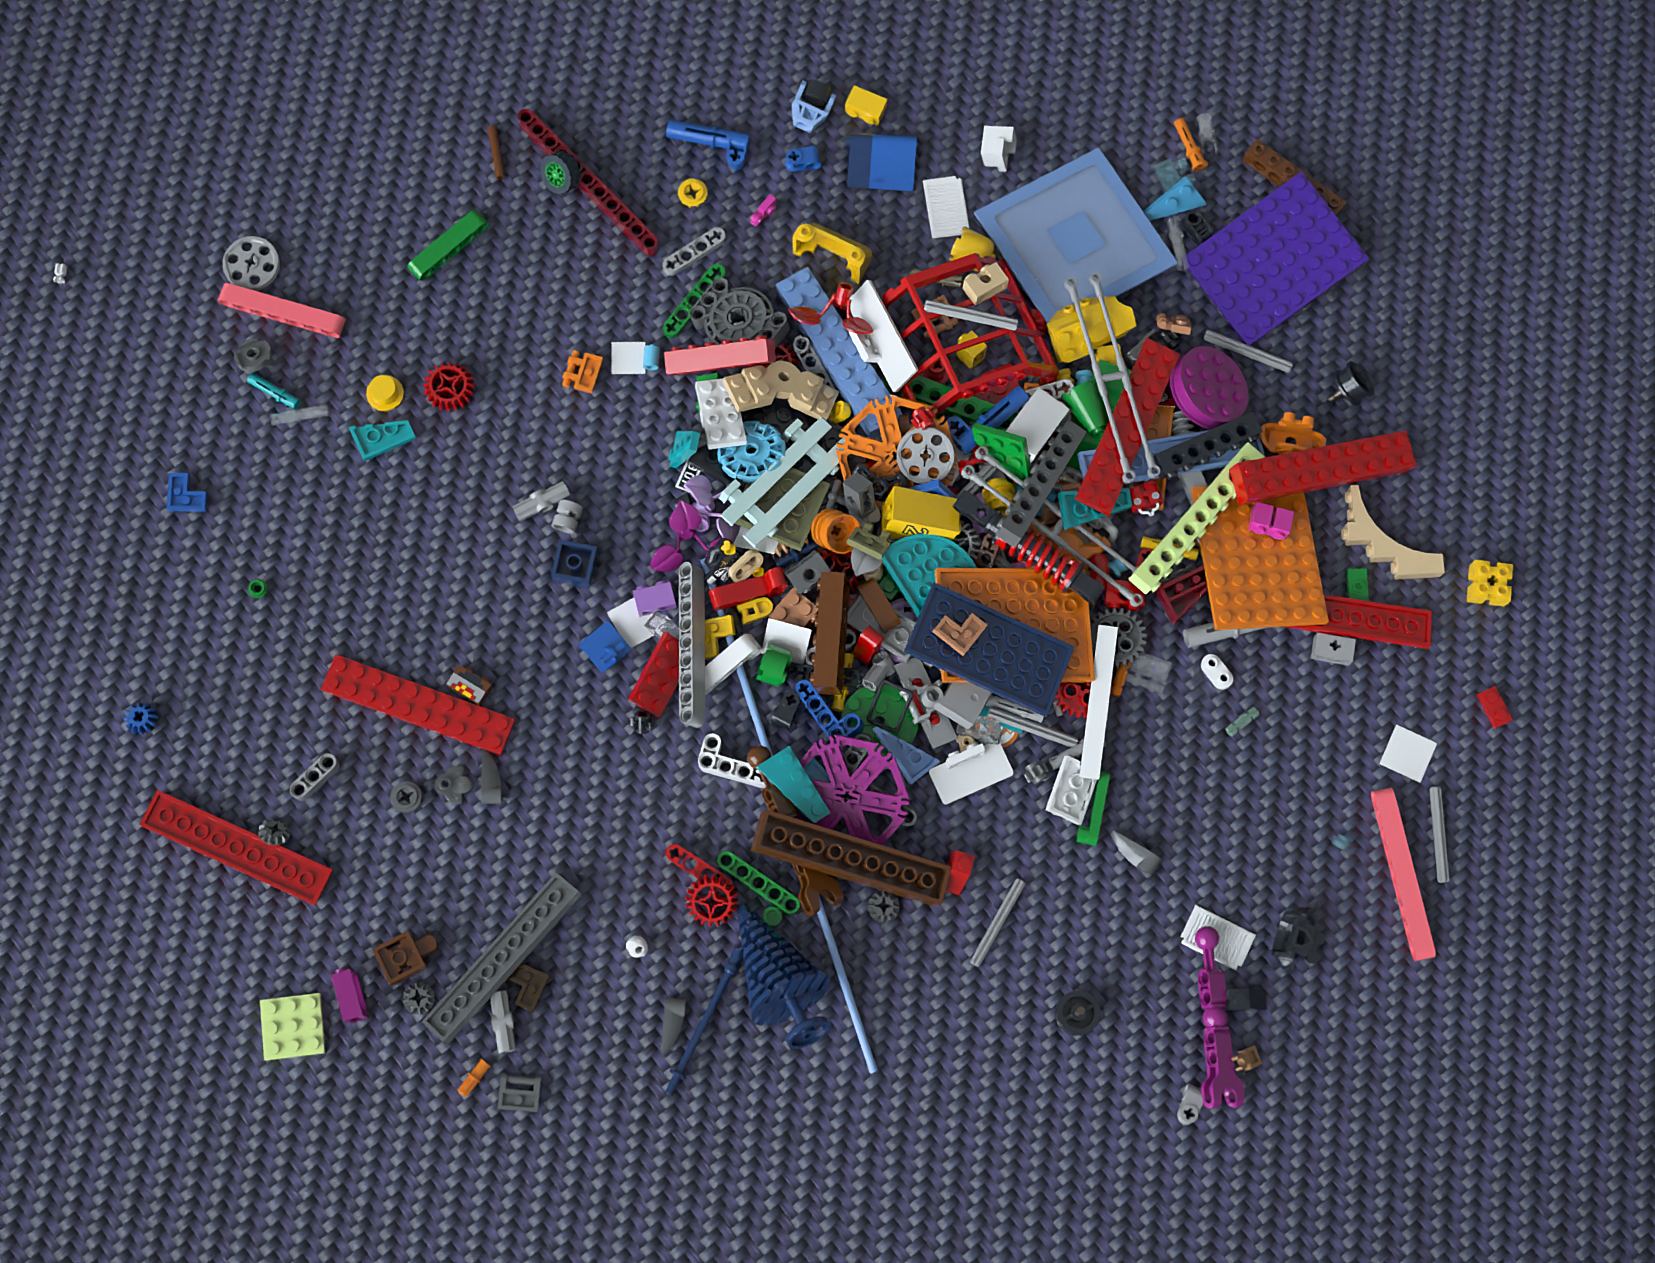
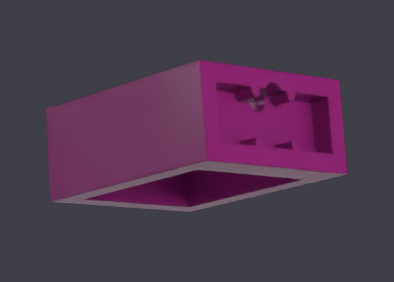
M347 967L335 970V974L331 975L343 1022L353 1024L369 1019L357 973L347 969Z

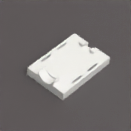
M1064 756L1045 810L1053 813V815L1061 816L1068 821L1081 825L1097 780L1080 778L1081 761L1070 756Z

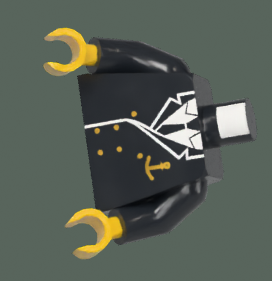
M721 537L715 546L709 548L707 557L704 560V563L710 569L704 576V579L712 585L718 578L726 583L732 581V578L729 576V569L743 556L735 548V544H730L729 541ZM758 567L752 573L753 576H763L764 568Z

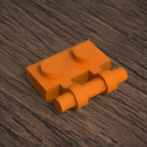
M573 350L567 362L569 363L567 371L564 372L562 377L564 379L562 386L569 387L570 382L574 381V389L593 394L603 363V357L585 352L583 359H580V352ZM576 366H580L578 374H574Z

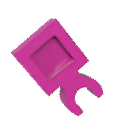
M770 194L758 207V211L750 217V223L757 227L763 218L765 219L767 215H772L776 210V198Z

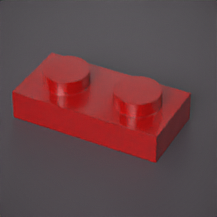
M1496 686L1477 694L1494 729L1513 721Z

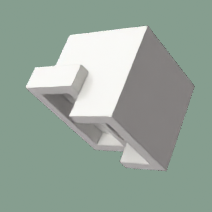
M984 126L981 148L984 166H998L999 172H1006L1008 153L1015 154L1017 139L1014 127Z

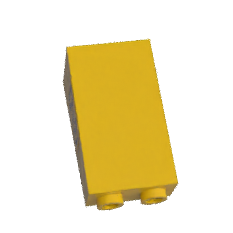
M894 486L882 504L881 533L884 529L891 532L889 538L902 539L916 534H931L953 541L961 532V524L959 523L961 514L953 508L957 498Z

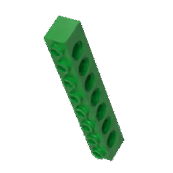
M883 374L881 381L890 395L905 398L901 389L898 392L892 391ZM917 376L909 383L912 392L916 389L923 391L920 394L913 393L917 402L928 405L936 402L931 400L933 396L941 398L953 389L922 376ZM972 396L968 399L962 398L955 401L956 407H948L938 415L956 416L968 425H973L981 414L984 415L995 405ZM968 409H972L975 411L973 414L965 413V411ZM1014 413L1004 423H1008L1010 426L1018 414ZM999 426L997 429L1006 432L1009 426L1007 428H1002Z

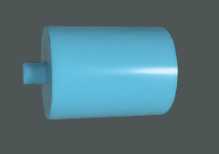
M650 344L644 347V369L657 370L659 368L660 348L658 346Z

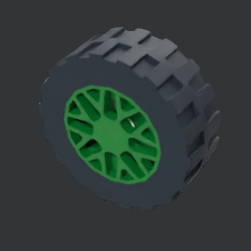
M557 151L547 155L540 164L541 178L550 191L561 195L575 189L579 185L580 169L569 153Z

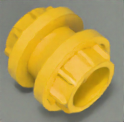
M995 478L987 482V484L1013 504L1016 502L1013 500L1015 487L1007 479ZM984 487L982 490L984 504L995 512L997 510L1001 511V514L1006 517L1005 511L1008 505Z

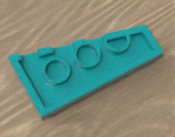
M790 746L756 766L812 823L830 814L829 809Z

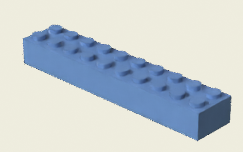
M808 267L776 284L777 295L787 311L788 308L804 306L815 310L819 314L830 301ZM832 304L824 315L819 318L821 321L817 325L803 324L791 315L803 336L809 339L822 366L843 399L850 404L854 416L871 400H873V404L876 407L875 398L877 397L879 402L884 404L886 402L885 395H888L889 402L892 403L890 393L870 362H864L849 331L842 325L843 320ZM899 407L895 410L897 420L898 415H903ZM868 414L859 423L869 438L875 439L881 435L875 414Z

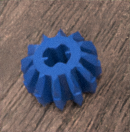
M138 702L137 707L131 704L132 710H125V713L129 716L123 718L125 722H128L126 728L131 729V732L134 734L139 732L140 735H144L145 730L150 733V726L156 727L157 725L153 722V720L158 719V716L154 714L156 709L150 708L151 705L149 703L143 705L142 702ZM140 715H142V719H143L141 722L139 721V720H140V718H139Z

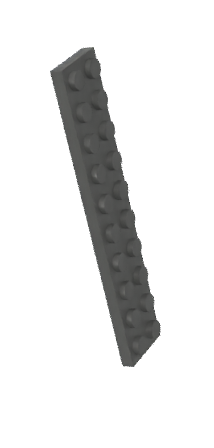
M555 873L424 1018L422 1023L444 1044L448 1045L582 894L559 874Z

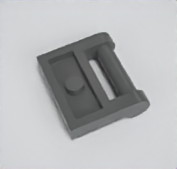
M501 1073L497 1109L538 1112L542 1076L525 1077ZM507 1083L534 1085V1091L507 1089Z

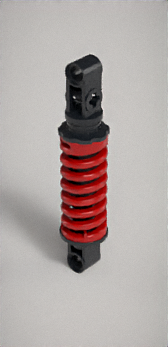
M964 490L954 503L953 508L957 512L984 529L983 532L985 534L989 533L993 537L992 545L1000 546L1001 550H1006L1009 547V555L1014 556L1018 553L1017 560L1023 562L1026 559L1027 568L1035 565L1034 572L1036 574L1041 573L1045 569L1043 573V579L1045 580L1054 575L1051 584L1056 586L1060 582L1058 586L1063 594L1070 588L1087 602L1095 604L1105 590V587L1100 582L1082 572L1085 563L1072 559L1067 564L1070 555L1064 553L1059 558L1061 553L1060 547H1056L1050 552L1053 543L1048 541L1044 544V536L1042 535L1035 538L1036 531L1034 529L1025 532L1015 548L997 537L995 534L999 528L996 526L1002 517H1006L1001 514V511L997 510L995 512L982 503L970 492ZM983 511L984 516L978 517V513Z

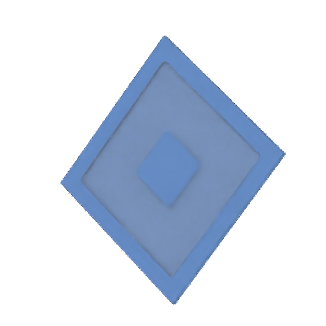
M1099 147L974 212L1016 278L1042 314L1046 323L1064 306L1074 304L1069 290L1064 286L1068 277H1074L1077 280L1076 289L1080 302L1083 298L1097 297L1094 286L1089 282V277L1094 272H1098L1102 276L1100 283L1104 293L1103 297H1117L1178 264Z

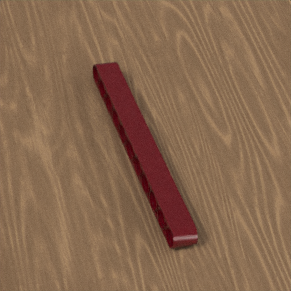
M530 109L520 110L517 115L520 128L547 155L557 151L569 153L580 169L579 185L577 186L645 255H656L659 250L657 237ZM525 118H530L528 122L523 121ZM536 131H543L541 134H535ZM549 143H555L552 147L547 146ZM586 180L592 181L590 184L584 183ZM598 193H604L602 197L596 196ZM611 205L617 206L615 209H609ZM623 218H629L627 222L621 221ZM636 230L642 231L641 234L638 235L634 234L633 232ZM648 243L655 244L653 247L646 246Z

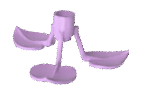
M697 475L690 478L684 484V487L696 500L692 506L700 514H706L708 517H720L716 521L722 538H727L734 543L739 533L738 524L731 526L721 517L722 513H712L715 508L713 500L719 498L722 492L712 497L710 493L712 489L711 483L705 476Z

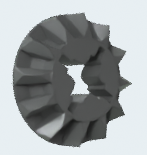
M412 782L397 784L390 794L392 806L397 811L404 813L415 811L420 805L422 798L420 789ZM401 791H403L407 795L412 794L409 797L410 804L405 800L401 801V799H403V793Z
M271 819L269 822L264 821L259 826L258 835L263 842L269 845H281L288 841L290 828L287 827V823H281L280 819L278 821ZM277 829L278 831L272 835V831Z
M885 891L876 892L868 903L869 914L878 922L884 923L893 920L899 912L898 899L893 894ZM883 898H885L886 905L892 906L886 908L884 915L881 908L875 907L881 905Z
M416 982L409 985L403 992L402 1001L409 1012L424 1014L432 1008L435 995L429 985ZM417 990L421 996H427L420 1001V1007L417 1001L410 1000L416 997Z

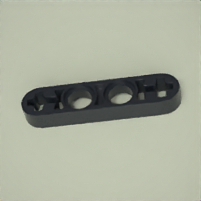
M793 664L788 668L787 675L794 683H798L801 680L810 682V674L814 671V665ZM844 668V675L846 677H851L854 673L857 679H853V682H851L848 678H843V687H857L861 683L862 676L858 670ZM798 669L800 673L806 674V679L804 675H797V678H795L792 673H795Z

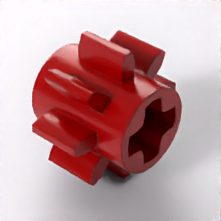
M922 406L912 413L914 418L911 422L917 429L921 427L924 431L935 423L933 418L936 416L930 408L925 409Z

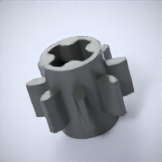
M1035 761L1025 767L1027 772L1024 776L1028 783L1033 781L1036 785L1048 778L1045 773L1049 770L1045 763L1039 764L1038 761Z

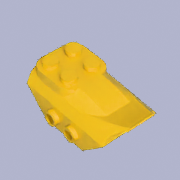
M1115 296L1103 297L1116 339L1126 336L1131 329L1137 326L1132 307L1118 302ZM1098 297L1081 299L1079 304L1092 348L1097 349V347H1102L1104 344L1112 341ZM1075 304L1066 305L1063 309L1057 311L1047 323L1057 363L1072 362L1089 354Z

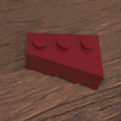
M1204 565L1158 587L1156 595L1173 626L1208 593Z

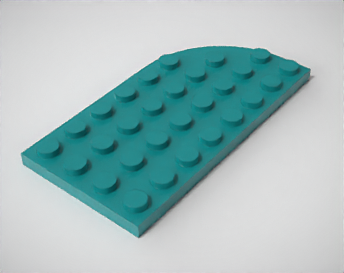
M916 534L904 537L892 543L882 558L883 564L917 618L931 585L935 582L936 568H977L970 556L959 545L944 537L931 534Z

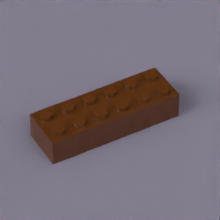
M821 572V578H818L817 583L820 597L816 598V608H819L818 616H815L817 634H814L813 645L816 646V650L812 654L814 672H811L810 683L813 684V687L819 694L842 695L850 581L845 573Z

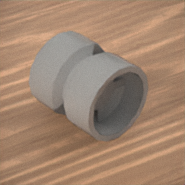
M560 500L557 508L558 514L554 516L552 527L565 533L574 534L578 526L576 520L580 519L583 507L568 500Z

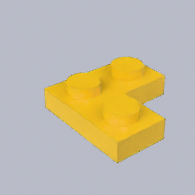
M732 615L705 620V660L716 658L719 655L718 638L735 635L734 618Z

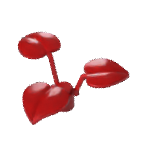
M839 283L836 294L833 293L832 298L819 314L815 310L804 306L788 308L789 313L797 321L807 325H817L821 321L819 318L824 315L832 304L835 308H840L847 312V319L843 320L842 325L848 331L857 334H869L874 331L870 324L862 318L851 317L850 304L852 300L850 298L854 293L852 292L853 286L848 283Z

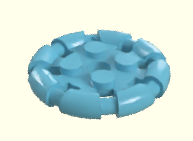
M760 421L743 422L744 431L747 434L746 445L718 448L717 455L719 463L723 465L722 469L728 476L736 480L741 479L746 483H754L766 470L773 471L781 465L779 460L781 456L785 457L786 444L781 439L779 431L773 426L761 424ZM752 447L757 449L756 452L753 454H749L746 452L749 448ZM770 455H774L775 459L770 458ZM774 462L777 463L771 470H768ZM741 467L745 468L746 471L741 472Z

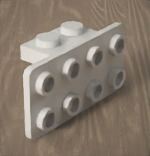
M993 741L984 746L983 744L977 745V743L971 744L966 747V751L961 753L955 751L949 754V758L946 759L945 763L929 771L940 799L945 805L1013 775L1012 767L999 741Z

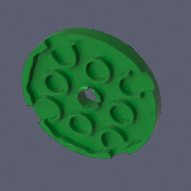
M884 684L870 719L875 720V718L881 717L885 721L884 725L895 730L906 704L904 697L900 695L901 690ZM863 687L852 694L847 700L841 719L850 713L859 716L864 722V729L861 733L867 732L872 735L874 742H879L875 748L877 750L882 745L872 730L877 726L866 719L877 690L871 691ZM909 708L898 733L887 732L912 744L917 733L918 724L914 725V718ZM853 720L850 723V728L856 727L858 720ZM883 748L881 750L882 755H888L886 749Z

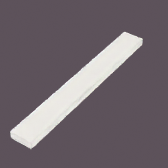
M1098 626L1094 657L1095 681L1091 682L1080 778L1099 780L1118 627Z

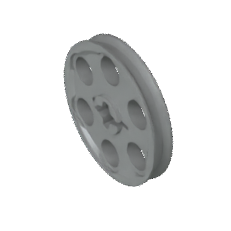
M249 236L238 239L228 247L223 257V270L229 282L254 291L269 286L277 277L280 269V260L275 248L267 240L260 237ZM250 243L252 248L249 251H244L242 249L244 244ZM267 247L270 249L267 255L260 254L262 248ZM231 256H238V261L231 264L229 263V258ZM253 260L255 265L249 267L247 263H251ZM268 264L274 265V269L271 272H265L264 267ZM236 272L242 273L240 280L233 279V275ZM253 277H259L260 282L253 285L250 283Z
M921 427L910 430L902 437L897 448V463L901 472L908 479L919 484L943 479L951 470L954 462V448L951 440L943 431L935 427H930L924 431ZM913 434H922V442L915 443L912 440ZM940 435L942 442L939 445L933 444L931 441L932 436ZM927 444L928 454L931 455V457H927L926 464L924 466L923 456H920V454L924 453L925 446ZM904 448H908L911 450L912 455L909 458H903L901 451ZM942 452H947L950 455V459L947 462H942L939 459V455ZM916 465L919 467L920 472L918 475H911L909 468ZM935 467L938 469L939 474L937 477H930L928 470Z

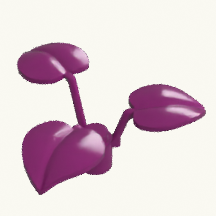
M680 500L669 519L670 527L678 532L676 535V548L670 544L660 547L652 557L651 569L669 572L676 570L682 564L683 556L678 552L680 550L681 538L688 540L694 536L706 551L709 550V547L693 530L700 526L702 518L698 510L689 503ZM720 538L714 540L710 547L715 546ZM723 538L724 540L729 541L730 544H734L731 540Z

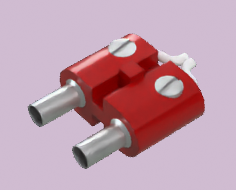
M1152 479L1145 480L1146 483H1143V486L1140 487L1139 485L1134 486L1133 483H1127L1126 486L1130 490L1133 513L1153 516L1154 511L1158 510L1159 506L1164 503L1156 481H1152ZM1147 508H1154L1151 513L1146 511Z

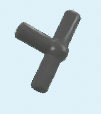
M835 480L832 491L828 495L829 500L826 509H834L835 502L846 507L845 498L838 495L842 484L841 480Z

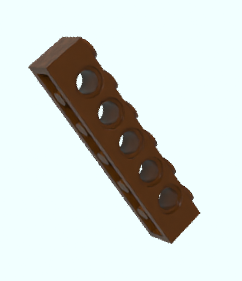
M1258 139L1254 141L1245 153L1243 162L1278 187H1281L1302 172L1336 217H1338L1347 203Z

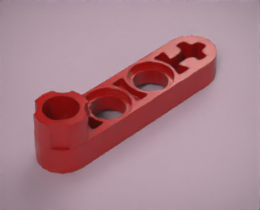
M671 844L666 847L665 855L667 859L694 877L702 878V871L709 868L713 873L723 875L722 881L729 879V886L733 885L732 880L728 876L678 844ZM678 848L679 856L671 858L669 850ZM683 853H687L682 860V864H679L678 861L683 856ZM688 858L696 860L695 868L688 869L685 866ZM716 887V891L722 894H726L723 890L719 889V887Z

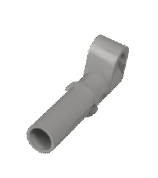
M1214 622L1184 629L1183 636L1186 646L1190 648L1229 637L1238 638L1240 634L1264 628L1215 630Z

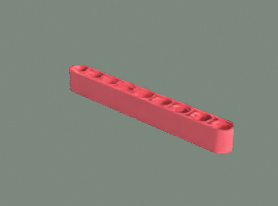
M1392 787L1372 791V803L1414 961L1434 958L1435 947L1395 793Z

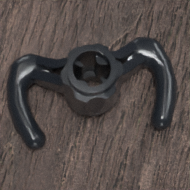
M864 463L857 464L852 473L853 475L858 472L872 482L874 494L882 496L888 490V487L900 482V487L907 488L908 485L907 477L901 471L891 476L871 472Z

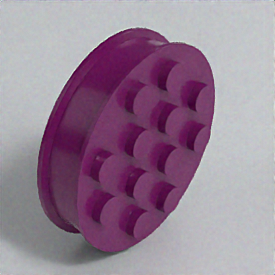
M1208 346L1193 348L1186 355L1178 359L1174 370L1171 371L1170 387L1175 402L1180 410L1195 424L1203 428L1214 429L1241 417L1245 412L1249 397L1245 378L1236 363L1222 351Z

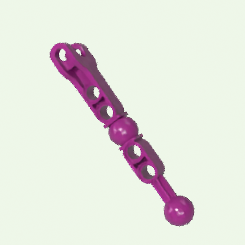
M1202 926L1195 933L1194 939L1196 945L1203 950L1205 968L1201 969L1198 973L1201 1008L1206 1009L1203 1013V1022L1207 1026L1204 1029L1207 1077L1201 1086L1202 1101L1205 1107L1216 1108L1222 1102L1223 1092L1226 1103L1229 1106L1241 1107L1245 1101L1244 1085L1235 1074L1234 1062L1231 1059L1233 1057L1231 1035L1228 1031L1229 1027H1225L1228 1021V1015L1223 1007H1227L1225 976L1221 969H1216L1214 948L1219 944L1220 936L1214 927Z

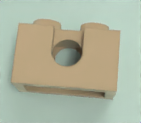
M995 262L991 265H985L978 274H969L964 279L963 290L976 306L1007 289L1009 279Z

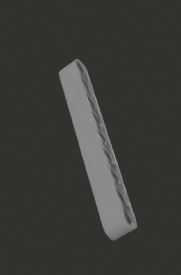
M685 562L679 568V718L682 723L699 728L705 722L704 570L694 564Z

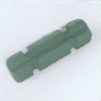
M1255 707L1249 709L1247 713H1244L1225 729L1228 735L1233 736L1238 730L1240 731L1248 725L1252 719L1254 720L1259 716V711Z

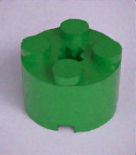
M768 643L766 653L763 654L757 671L756 680L778 687V685H782L785 681L787 672L784 670L785 667L790 665L793 654L788 649Z

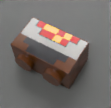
M458 665L447 681V687L481 707L493 690L490 684L491 681L483 675L478 677L474 674L475 671L466 665L464 668Z

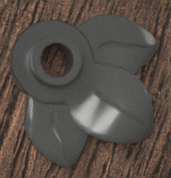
M460 765L448 768L445 775L439 776L435 781L436 791L444 794L447 801L453 804H461L462 794L469 792L474 787L473 782L463 776L464 767ZM446 781L448 787H443L441 782Z

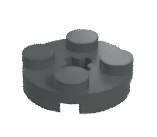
M255 338L247 340L239 346L240 350L237 354L236 352L234 354L237 366L246 374H251L264 367H268L273 362V351L265 340L264 342Z

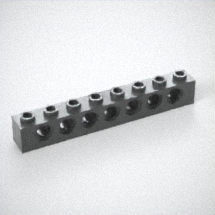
M1068 419L1064 425L1059 424L1054 432L1057 436L1055 438L1051 437L1046 445L1048 450H1043L1038 458L1040 463H1035L1030 471L1032 474L1031 478L1027 476L1021 485L1024 487L1023 491L1018 490L1013 498L1016 502L1014 505L1010 503L1005 511L1007 514L1006 518L1002 517L996 527L999 529L995 534L997 537L1014 548L1016 547L1087 431Z

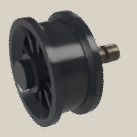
M1349 361L1343 370H1336L1334 372V380L1339 389L1334 394L1328 396V400L1333 403L1344 395L1350 403L1358 406L1362 403L1363 398L1373 396L1375 391L1365 371L1354 361Z

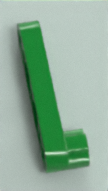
M1100 771L1089 827L1079 826L1076 842L1093 846L1097 844L1109 783V772Z

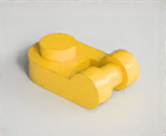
M844 401L834 403L830 417L827 419L838 425L839 422L844 421L850 416V404Z
M762 597L738 605L737 609L743 617L741 619L743 625L768 617L773 611L771 600ZM753 608L755 613L750 615L748 610Z

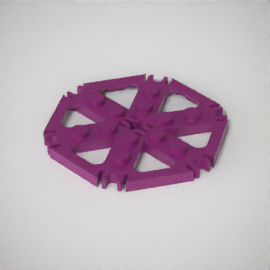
M837 734L834 735L836 742L832 735L829 736L830 744H825L823 738L819 740L820 746L818 741H816L799 762L804 769L814 756H822L831 782L810 780L822 800L828 803L826 806L830 814L815 823L811 822V824L832 830L838 821L844 817L850 836L883 845L907 818L899 815L908 814V811L902 810L901 805L910 804V801L902 800V798L910 799L895 755L893 759L888 761L892 752L890 751L886 756L882 755L881 750L884 748V745L875 750L879 742ZM844 745L861 747L868 751V757L852 776L842 754V747ZM888 768L892 771L898 787L897 793L887 794L867 790V787L883 769ZM848 791L849 795L855 798L845 801V797H842L841 794H845ZM796 808L798 815L795 818L804 821L801 812ZM863 810L891 815L892 823L880 836L876 837L871 833Z

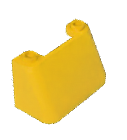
M818 223L802 224L793 235V254L801 257L806 251L814 253L817 246L847 259V269L852 274L851 281L857 284L862 280L872 260L870 248Z

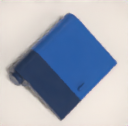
M851 132V136H847L846 147H850L847 187L913 192L917 137Z

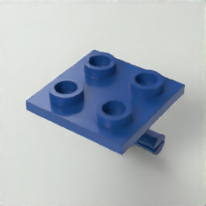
M606 621L578 644L602 674L632 651V648L609 621Z

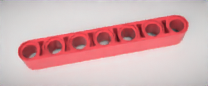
M224 283L218 298V302L227 307L335 338L340 337L346 321L345 318L337 314L229 283Z

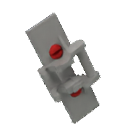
M915 657L909 659L907 663L901 662L894 665L903 687L913 692V697L908 707L914 718L913 723L914 725L921 723L932 748L935 749L956 740L957 736L948 717L934 708L924 706L921 701L922 694L929 687L937 686L940 688L943 685L941 680L939 679L932 684L921 660ZM901 691V697H904L907 702L909 694ZM928 694L931 700H936L933 694Z

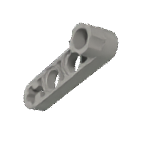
M797 336L793 343V348L805 371L815 375L822 373L825 376L823 384L829 383V387L835 389L809 339ZM799 341L802 343L806 342L805 349L797 348ZM809 350H811V352H812V353L806 354L803 358L800 356V355H803L804 353L808 352ZM808 357L815 358L816 364L814 367H808L805 364V360Z

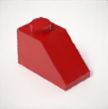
M958 850L950 852L947 866H950L951 870L946 892L960 895L970 876L975 856Z

